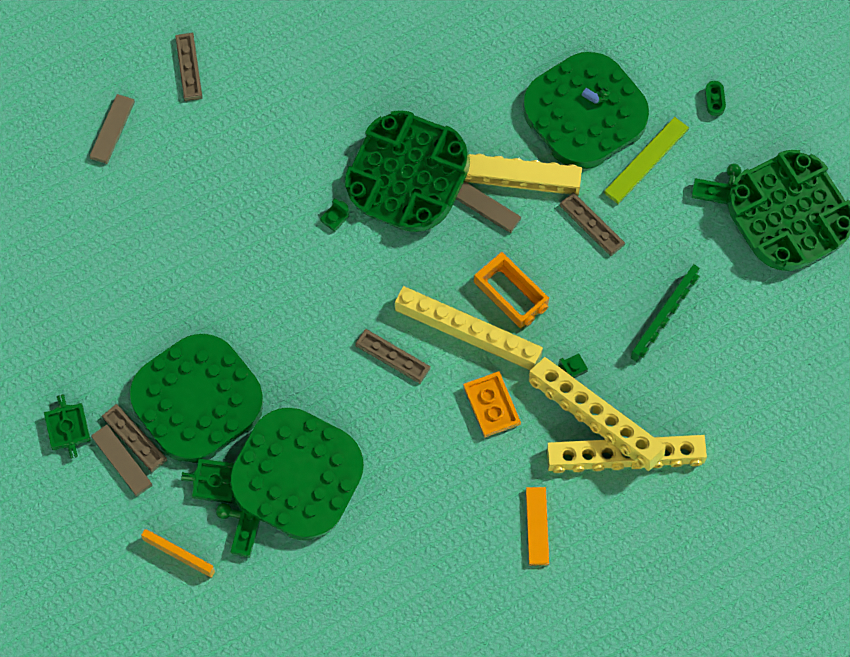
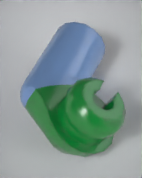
M586 88L582 93L583 97L595 104L606 102L610 98V91L607 88H603L599 93H594Z

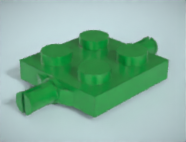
M61 394V398L60 395L56 396L59 407L44 412L52 450L68 448L70 458L78 457L76 446L91 441L82 403L66 405L65 395Z
M199 459L194 474L182 472L181 481L193 482L192 498L232 503L233 494L230 488V478L235 463Z

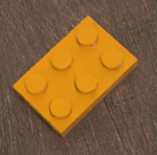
M499 371L463 384L484 438L521 425L519 416Z

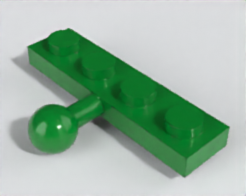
M735 163L727 167L728 184L695 178L691 198L727 204L729 190L740 175L741 167Z
M226 503L219 504L216 508V515L219 518L227 519L228 517H234L239 519L230 551L231 554L250 558L260 520L246 515L243 511L231 509Z

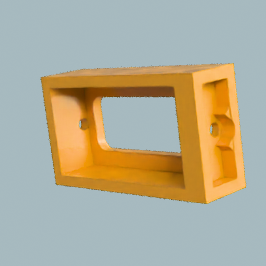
M503 252L498 254L474 275V283L520 329L525 325L529 326L535 320L534 317L539 313L543 314L549 307V297ZM502 272L534 304V307L524 315L519 314L488 283V280L494 274Z

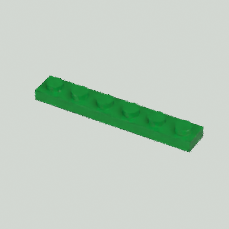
M692 265L632 351L631 359L637 362L640 357L644 358L649 351V344L651 342L654 344L659 337L658 331L660 328L664 329L670 321L668 317L671 313H676L680 306L678 303L681 298L685 300L690 292L688 288L691 284L695 285L699 280L700 276L698 273L700 268L698 266Z

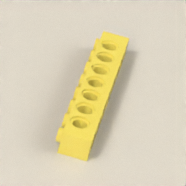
M546 357L530 370L529 382L534 388L540 389L549 399L556 401L562 409L572 413L578 421L584 422L594 433L600 434L609 444L620 449L622 454L632 458L638 466L650 471L664 457L666 447L664 444Z
M705 435L654 437L666 446L665 450L669 451L670 455L664 456L653 468H661L663 465L681 467L683 464L700 466L706 461ZM606 440L549 442L547 444L548 471H553L554 473H563L565 470L583 472L585 469L602 471L604 468H612V470H622L624 467H632V469L642 468L632 458L623 457L620 449L609 444ZM686 449L690 454L684 455L680 450ZM609 453L612 458L606 459L602 454ZM589 454L592 456V459L586 460L582 455ZM570 455L573 459L566 461L563 456Z

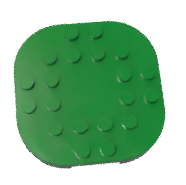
M581 52L568 57L535 78L528 86L524 96L523 112L529 127H533L552 150V155L555 159L564 165H576L582 167V169L597 167L603 164L606 158L623 147L637 142L645 132L649 117V107L643 93L617 62L597 52ZM586 88L594 93H599L603 88H607L610 91V98L606 102L595 104L583 97L582 93Z
M398 110L392 111L391 114L384 117H378L365 131L366 137L352 166H348L345 176V187L349 198L359 211L369 217L409 232L429 230L446 218L456 200L470 167L468 148L462 137L453 128L447 125L444 127L415 116L413 112Z
M800 150L782 151L776 157L750 170H744L736 178L729 190L727 206L732 220L757 258L771 268L781 271L801 269L838 250L850 237V200L845 201L826 172L829 168L813 154L807 155L801 153Z
M210 334L190 335L173 344L146 363L136 373L130 388L131 404L137 418L141 420L155 438L161 449L168 456L180 462L198 463L199 459L209 460L216 456L217 451L245 431L249 432L255 427L262 415L264 403L262 389L255 375L225 340Z
M297 408L273 410L257 422L235 461L230 478V488L234 501L246 515L253 516L286 533L290 538L312 540L323 537L338 524L361 480L364 468L362 452L356 441L349 434L306 411Z

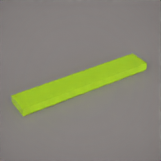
M674 117L604 191V194L619 205L689 130V127Z

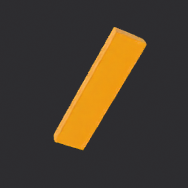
M526 487L529 566L549 565L546 487Z
M144 529L141 534L143 541L210 578L213 577L215 573L213 565L153 532Z

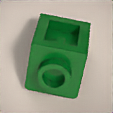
M334 198L332 206L320 218V221L335 232L349 217L348 205Z
M579 353L566 360L564 358L559 359L558 367L573 378L588 372V368Z

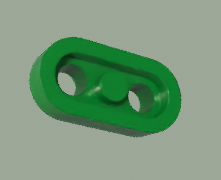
M710 81L705 88L706 108L710 115L720 116L726 108L724 86L719 81Z

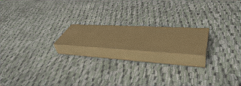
M194 34L175 35L184 101L203 99Z
M119 94L116 95L92 149L90 159L108 164L133 108L134 99Z
M464 181L456 200L507 232L512 233L520 222L521 216Z
M574 192L560 203V207L611 257L625 246V242Z
M367 329L364 330L355 343L356 347L419 384L422 383L431 369V366Z
M117 404L101 416L152 473L167 461V458Z
M105 425L91 435L94 442L136 497L153 486L108 425Z

